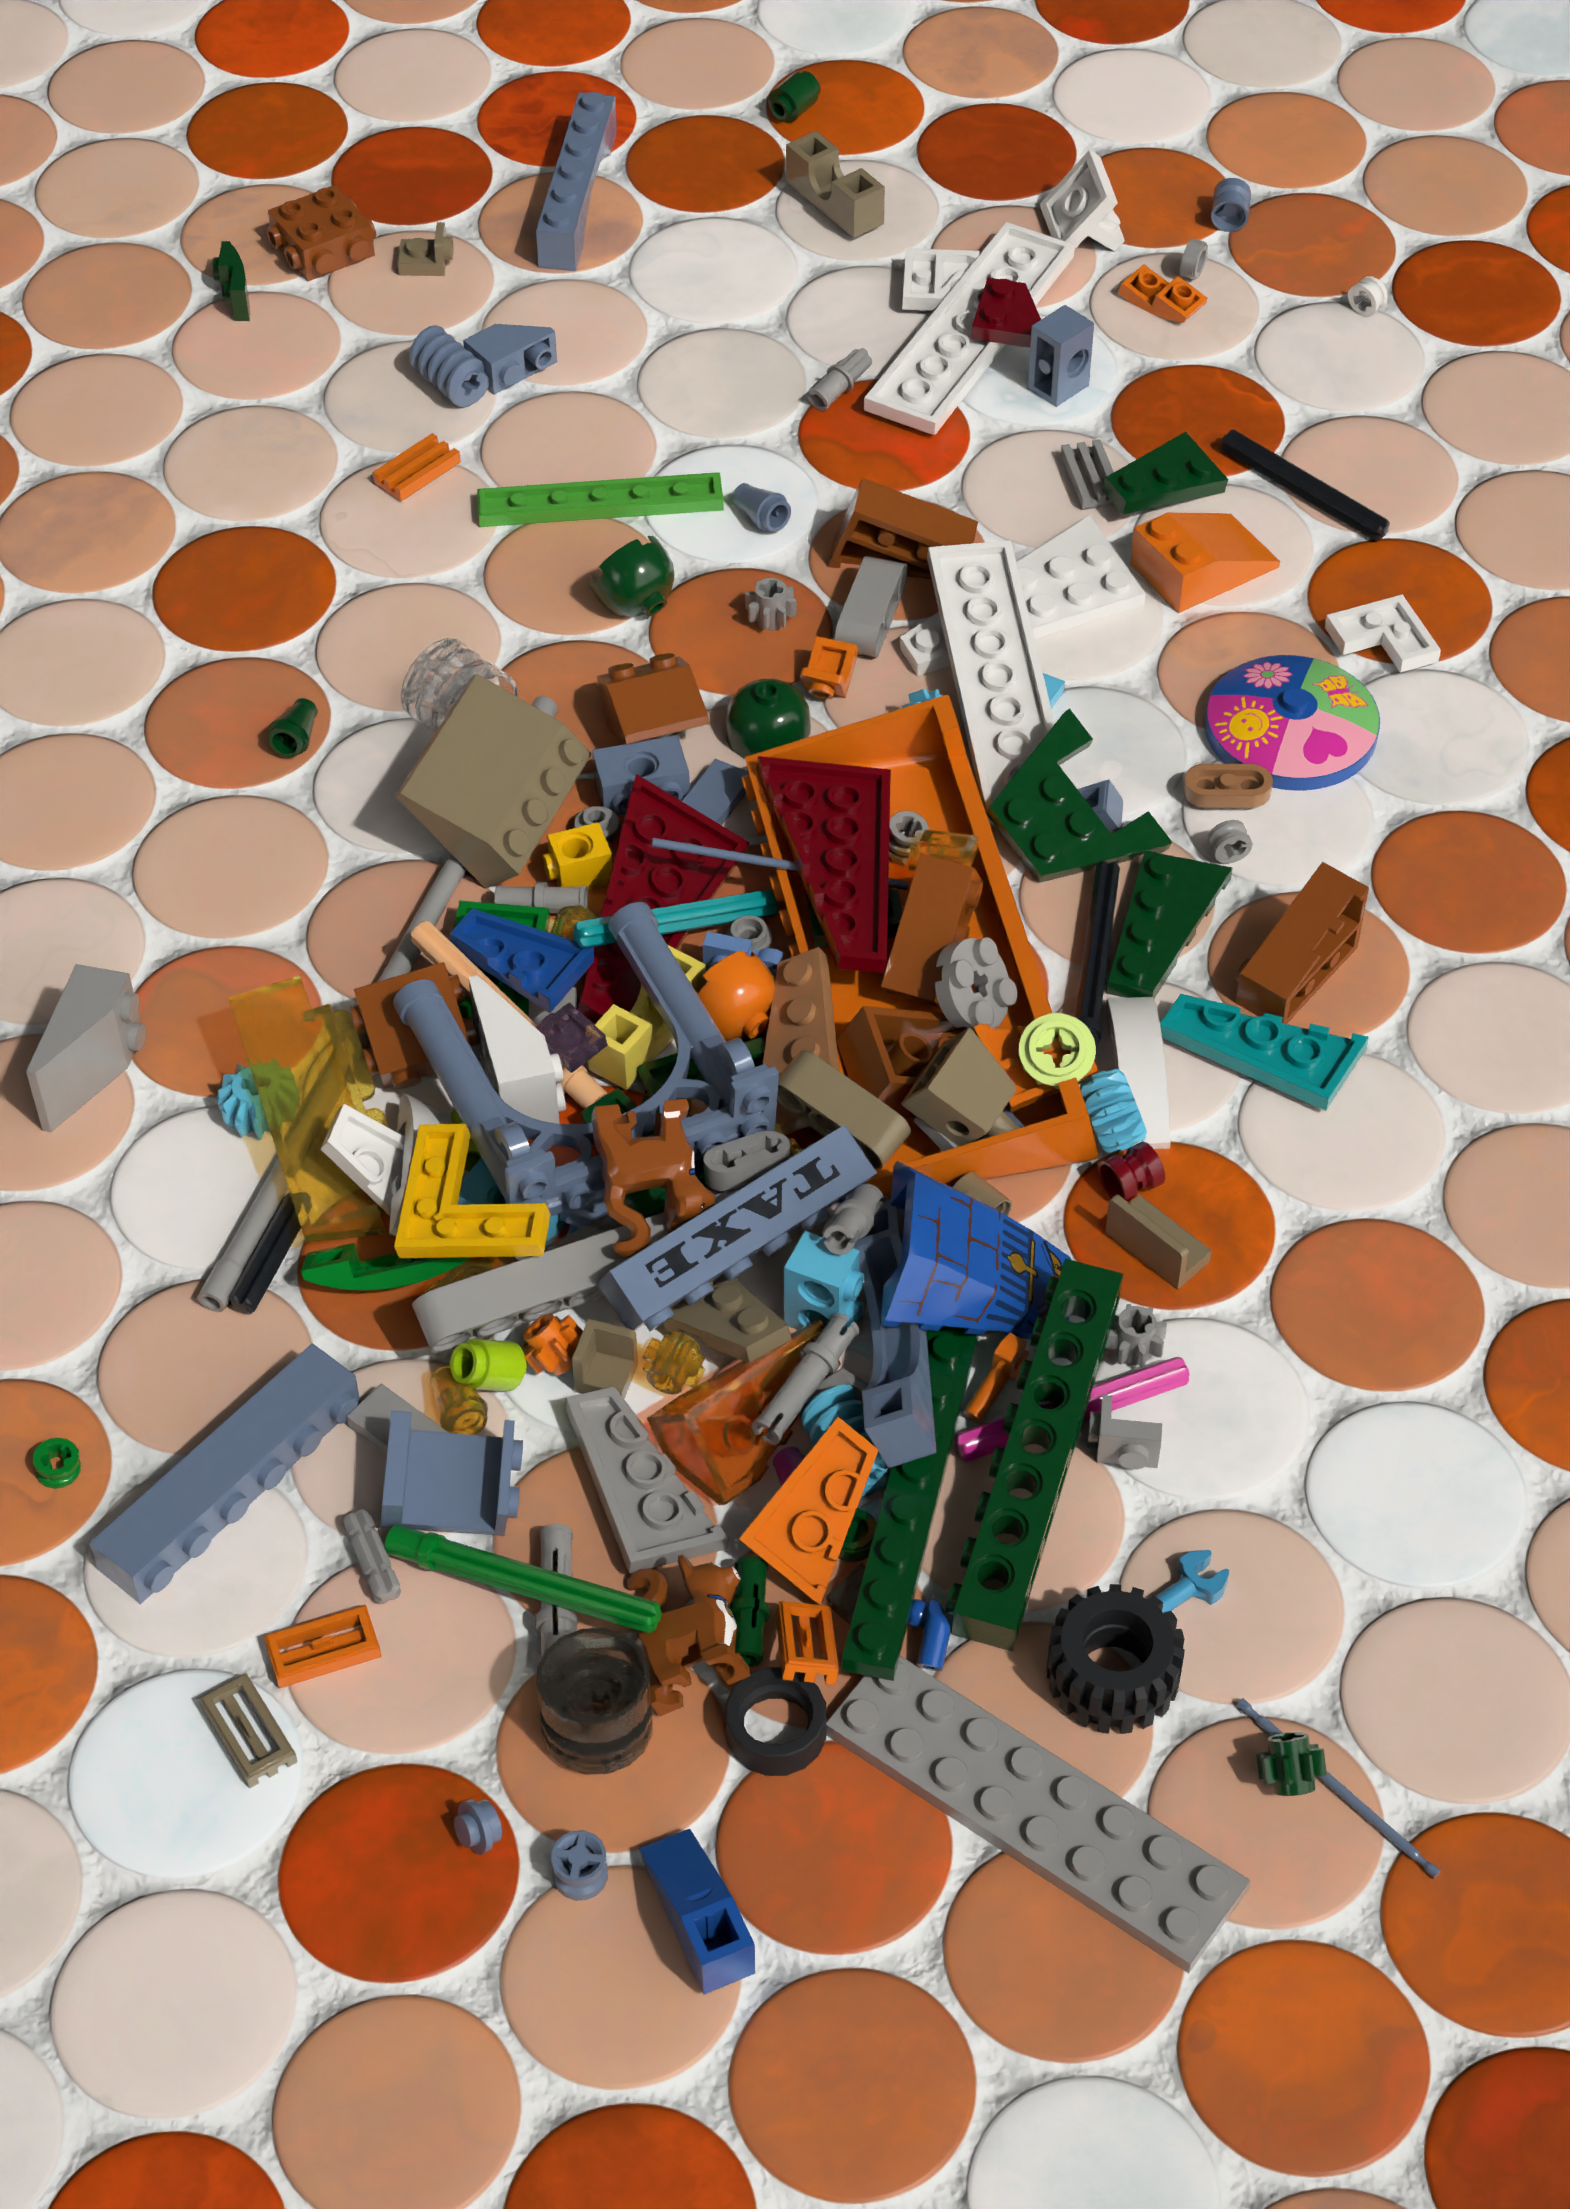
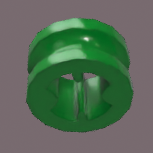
M51 1438L42 1442L35 1449L33 1465L35 1467V1476L39 1483L45 1487L57 1489L72 1484L78 1478L81 1471V1462L79 1460V1450L73 1442L64 1438ZM61 1456L64 1467L52 1469L50 1459Z

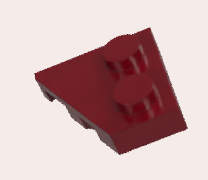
M987 278L972 324L971 339L1031 348L1032 325L1039 322L1041 318L1026 283L1008 279Z

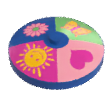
M1276 655L1243 663L1229 671L1217 682L1208 699L1205 729L1212 749L1224 764L1260 765L1272 775V788L1305 791L1336 785L1359 772L1368 763L1375 751L1380 729V716L1377 704L1368 689L1347 671L1315 658L1296 655Z

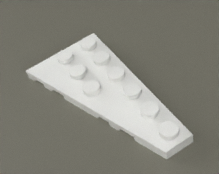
M1090 515L1016 562L1035 639L1145 604V591ZM939 612L900 636V650L917 676L951 666Z

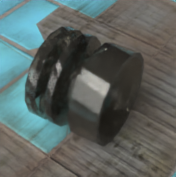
M606 1628L580 1629L561 1636L545 1650L537 1666L536 1687L538 1706L540 1708L541 1735L550 1756L565 1768L585 1775L609 1774L629 1766L645 1752L653 1735L650 1667L641 1647L628 1636Z

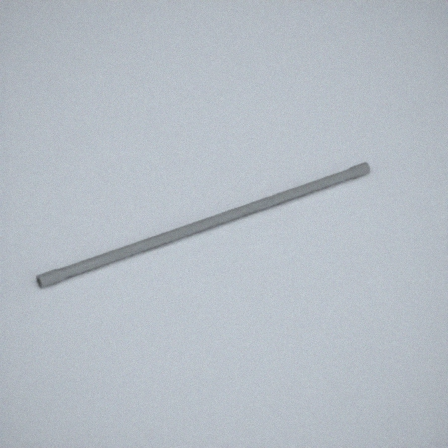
M538 696L532 703L534 707L552 717H555L558 712L557 704L546 696ZM451 853L379 981L409 973L421 951L411 941L412 930L423 921L431 922L436 926L467 870ZM355 1024L351 1028L225 1254L216 1263L201 1289L198 1301L205 1308L215 1312L224 1311L229 1302V1296L240 1279L245 1266L364 1055L363 1049L368 1048L370 1040L367 1031L357 1033Z

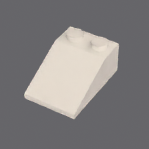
M478 975L470 976L469 986L473 1021L479 1040L477 1045L486 1076L492 1087L505 1103L518 1112L537 1120L560 1124L559 1112L566 1111V1103L561 1083H556L564 1081L558 1053L550 1054L545 1036Z

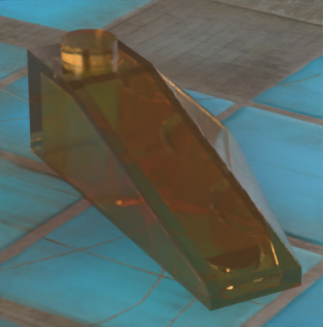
M821 1320L813 1321L791 1334L792 1340L750 1363L741 1361L688 1390L647 1417L663 1454L665 1453L676 1467V1471L718 1505L728 1504L760 1481L769 1468L766 1463L779 1445H785L793 1434L790 1428L799 1417V1413L776 1445L762 1440V1437L769 1428H764L757 1436L752 1430L751 1424L759 1417L800 1362V1352L805 1345L810 1342L814 1343L824 1329Z

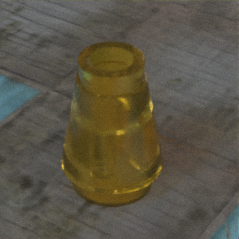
M450 1366L437 1369L431 1375L430 1384L441 1427L449 1433L478 1434L487 1423V1403L468 1384L457 1382L452 1376Z

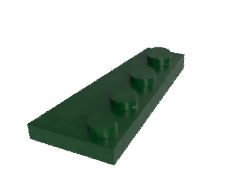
M1144 851L1109 976L1107 994L1125 998L1153 997L1155 999L1176 966L1178 956L1185 946H1189L1196 935V928L1204 916L1207 917L1214 907L1216 897L1222 889L1225 890L1230 882L1232 867Z

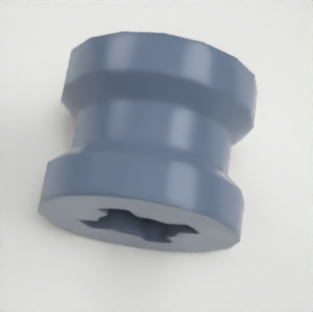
M579 1830L566 1833L555 1842L551 1851L553 1880L557 1890L566 1898L575 1901L588 1900L597 1896L604 1889L608 1880L606 1849L602 1840L593 1833ZM587 1866L588 1869L580 1874L581 1869Z

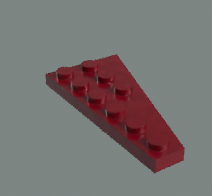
M758 756L756 770L838 969L885 973L887 962L891 770Z
M636 774L631 787L600 918L613 916L622 907L635 902H643L650 909L713 899L739 862L652 847L653 838L746 853L750 842ZM690 930L664 934L662 937L667 945L677 949ZM617 943L595 946L594 962L586 971L577 1012L595 1023L599 1021L613 1004L630 1012L641 990L640 980Z

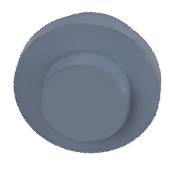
M469 1799L460 1803L458 1816L454 1819V1828L460 1843L465 1848L470 1847L479 1855L489 1852L493 1844L499 1842L502 1838V1826L495 1808L487 1800L476 1802L473 1799Z

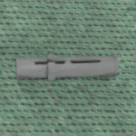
M834 1313L814 1343L810 1342L800 1352V1362L759 1417L751 1424L752 1430L757 1436L764 1428H769L762 1437L763 1441L773 1445L778 1444L782 1439V1435L823 1379L834 1374L838 1369V1359L860 1332L859 1327L854 1321L847 1330H841L850 1317L842 1313Z
M551 1524L540 1530L541 1568L555 1572V1566L558 1565V1573L573 1577V1534L570 1527L563 1524ZM541 1601V1610L536 1614L535 1625L536 1630L541 1634L540 1671L551 1677L568 1675L574 1670L572 1659L573 1633L577 1630L578 1616L573 1610ZM558 1611V1634L556 1635L555 1612Z

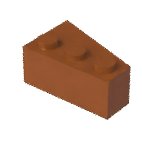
M862 478L835 534L827 567L840 568L841 563L861 565L864 557L869 556L907 564V577L932 580L927 560L928 547L974 543L978 521Z
M920 853L881 987L887 993L940 1007L936 996L935 982L942 980L941 972L943 966L936 967L937 960L942 950L948 944L968 939L970 931L968 924L973 910L977 908L983 888V881L974 867Z
M1322 861L1252 958L1246 959L1240 966L1235 977V982L1238 983L1236 1004L1257 1016H1264V1013L1283 1017L1282 1023L1287 1024L1358 948L1369 887Z

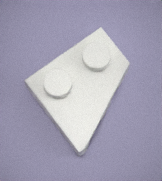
M906 248L902 309L935 311L977 259L980 251Z

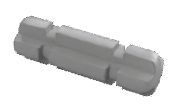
M359 1509L355 1513H348L343 1520L345 1531L354 1546L353 1550L364 1577L370 1585L369 1589L374 1601L384 1604L389 1600L398 1598L401 1593L400 1583L390 1566L391 1562L379 1533L374 1528L375 1524L370 1512L365 1509Z

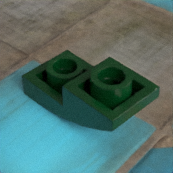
M222 241L219 257L213 258L214 280L221 282L222 295L225 297V304L232 305L234 321H250V302L242 260L230 241Z

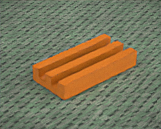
M432 433L373 471L374 483L399 501H403L461 462L460 451L455 448L449 450V444L445 441L438 443V436Z
M779 1601L776 1612L782 1680L793 1681L795 1672L803 1673L804 1682L814 1683L816 1674L824 1675L825 1684L836 1685L839 1667L831 1607ZM791 1615L797 1616L801 1657H796ZM809 1617L817 1618L822 1659H814Z
M366 1604L264 1635L279 1689L382 1657ZM359 1625L362 1627V1629L333 1638L327 1636ZM313 1640L310 1645L280 1654L279 1650Z

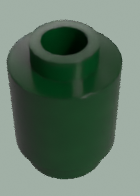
M807 71L795 72L772 90L769 94L768 102L773 115L786 123L794 122L818 100L821 88L817 78Z

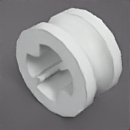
M1373 276L1362 278L1348 292V300L1351 307L1356 313L1366 317L1376 313L1378 309L1386 304L1388 299L1385 286L1379 279Z

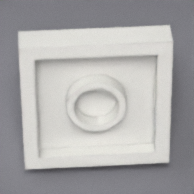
M1089 150L1040 203L1051 237L1075 244V249L1087 236L1113 251H1116L1125 241L1119 226L1121 223L1120 219L1113 211L1118 202L1100 156Z

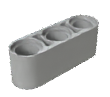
M869 556L864 557L840 614L834 640L856 644L859 649L858 654L878 657L904 592L907 564Z

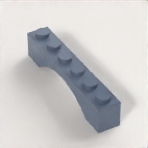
M598 92L578 93L536 229L539 268L577 270L583 250L588 207L595 176L603 157L611 155L617 135L614 95H603Z
M890 1201L885 1202L880 1211L875 1214L874 1225L869 1233L857 1239L853 1247L860 1251L859 1271L864 1273L863 1288L869 1311L873 1340L872 1376L868 1387L862 1391L864 1429L888 1468L937 1453L926 1330L919 1329L917 1323L901 1322L897 1327L881 1326L884 1284L901 1264L904 1227L903 1210L890 1205Z

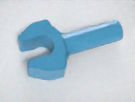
M1197 1550L1183 1555L1179 1560L1178 1572L1181 1575L1180 1580L1156 1595L1163 1602L1162 1612L1174 1610L1191 1597L1204 1600L1210 1605L1216 1603L1222 1598L1226 1589L1229 1570L1223 1569L1209 1579L1201 1578L1197 1573L1202 1572L1209 1566L1211 1551Z

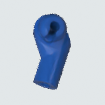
M915 1599L908 1623L914 1628H924L916 1665L928 1670L942 1671L950 1637V1625L941 1603L932 1599L930 1603Z

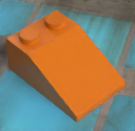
M1167 512L1134 527L1130 565L1178 613H1181L1279 568L1280 560L1232 514Z

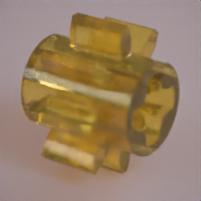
M670 1332L665 1334L662 1342L651 1338L642 1356L646 1361L642 1370L648 1372L647 1380L655 1389L666 1394L675 1395L682 1392L685 1385L696 1389L705 1371V1368L702 1366L705 1356L700 1354L701 1348L692 1337L680 1332Z

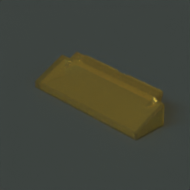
M301 975L229 997L230 1007L306 1243L386 1234L380 1213L386 1212L321 1150L334 1116L343 1104L389 1128L383 1111L377 1108L365 1110L363 1102L374 1096L375 1085L350 1013L345 1010L332 1012L330 1003L311 1009Z

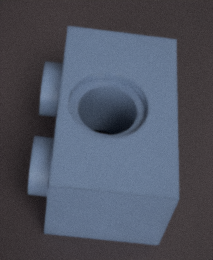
M1063 305L1032 325L1028 389L1055 407L1089 386L1094 323L1067 305Z
M678 735L592 750L594 782L601 807L611 809L616 815H623L626 812L631 787L636 774L680 801L690 791L689 769Z

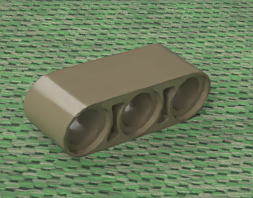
M800 1051L779 1075L777 1102L783 1108L824 1137L845 1125L875 1170H881L911 1133L910 1126L899 1113L809 1051Z

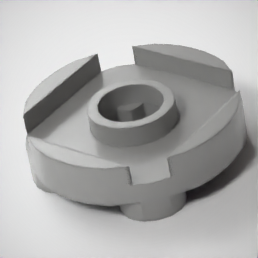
M986 937L981 939L968 938L948 944L940 953L936 967L943 966L941 972L942 980L935 982V990L941 1010L949 1022L957 1028L970 1027L972 1030L973 1026L978 1024H990L993 1028L997 1027L1005 1018L1008 1006L1015 1004L1017 988L1008 976L1007 969L998 954L995 942ZM973 983L975 985V993L972 991L971 988Z

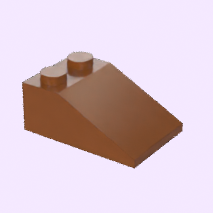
M863 1006L836 1041L849 1079L884 1102L905 1119L916 1116L901 1104L940 1046L967 1028L955 1027L943 1013Z

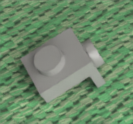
M1102 1394L1100 1412H1090L1088 1442L1098 1443L1096 1463L1121 1465L1128 1469L1158 1468L1162 1441V1423L1111 1419L1113 1395Z

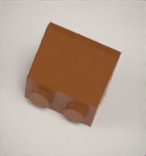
M673 653L653 656L649 659V664L634 667L632 663L614 665L608 668V674L597 676L606 726L625 744L710 724L707 710L690 665L679 656L675 657Z

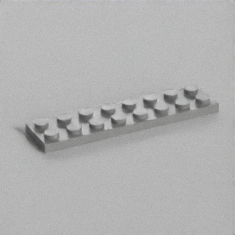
M902 1656L899 1657L894 1681L865 1675L826 1722V1735L1188 1974L1249 1889L1250 1880Z

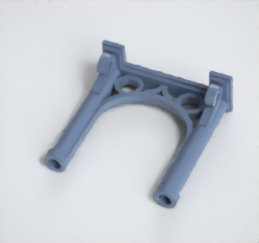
M635 902L619 909L609 921V931L670 1030L678 1053L674 1069L659 1091L640 1106L628 1111H635L637 1124L631 1131L633 1139L645 1137L648 1132L653 1130L655 1115L662 1113L665 1100H675L676 1098L699 1099L708 1106L702 1113L687 1117L681 1121L685 1135L694 1151V1161L704 1158V1154L715 1146L757 1132L774 1131L779 1072L776 1067L768 1068L766 1063L755 1067L747 1046L740 1038L726 1042L658 931V920L646 903ZM423 979L411 982L400 989L394 997L393 1006L402 1023L410 1026L460 1119L463 1124L467 1125L471 1139L501 1191L506 1204L546 1203L551 1216H554L569 1209H581L589 1205L593 1200L605 1196V1183L602 1178L603 1160L600 1155L592 1158L591 1144H595L592 1123L556 1124L544 1122L513 1109L501 1099L492 1087L436 984L431 980ZM690 1059H693L706 1082L686 1079ZM527 1138L534 1140V1142L531 1144V1147L529 1146ZM553 1145L571 1147L581 1155L573 1162L555 1167V1157L551 1151H547Z

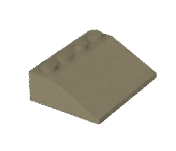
M479 674L471 676L395 797L484 888H488L521 873L592 753L564 723Z

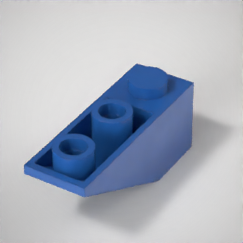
M689 1828L639 1848L642 1860L703 1995L755 1974V1944L733 1896L691 1829Z

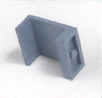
M391 1410L381 1526L393 1527L397 1524L411 1529L505 1536L507 1517L517 1518L520 1487L510 1486L511 1470L521 1471L523 1440H514L515 1421H504L502 1437L411 1430L412 1412Z

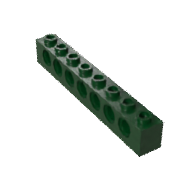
M1065 1258L1060 1276L1051 1275L1044 1296V1304L1050 1305L1046 1319L1042 1317H1037L1030 1346L1037 1347L1033 1361L1024 1359L1017 1381V1389L1023 1390L1019 1405L1010 1403L1006 1413L1003 1432L1008 1433L1009 1438L1005 1449L996 1447L991 1461L989 1477L996 1479L991 1493L982 1491L977 1505L974 1521L981 1523L977 1539L968 1536L963 1549L960 1567L966 1568L967 1571L962 1584L953 1583L947 1600L945 1613L953 1615L952 1635L1012 1652L1014 1650L1119 1305L1123 1273ZM1068 1316H1079L1085 1321L1074 1323L1065 1318ZM1065 1358L1072 1363L1062 1366L1053 1363L1051 1360ZM1052 1401L1058 1404L1059 1407L1045 1409L1040 1407L1038 1403ZM1036 1444L1046 1450L1042 1453H1030L1024 1447ZM1021 1488L1028 1490L1033 1495L1027 1498H1017L1009 1492ZM1008 1533L1016 1536L1019 1540L1012 1544H1004L996 1540L995 1537ZM987 1579H996L1005 1586L998 1590H989L980 1583Z

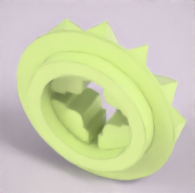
M1051 1013L1038 1017L1026 1027L1020 1038L1018 1054L1023 1071L1034 1078L1038 1085L1045 1084L1053 1086L1058 1090L1059 1082L1075 1077L1079 1082L1091 1071L1096 1055V1045L1092 1033L1079 1019L1067 1014ZM1055 1034H1058L1062 1049L1070 1050L1071 1054L1063 1055L1059 1068H1055L1052 1056L1043 1052V1050L1051 1048Z

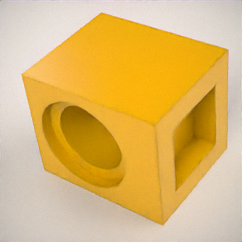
M599 822L547 835L549 853L542 855V860L549 881L556 879L558 887L587 886L588 890L608 885L612 869V853Z

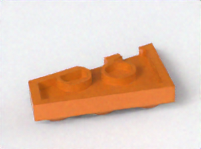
M837 1417L739 1538L740 1541L818 1605H821L878 1449L841 1418Z

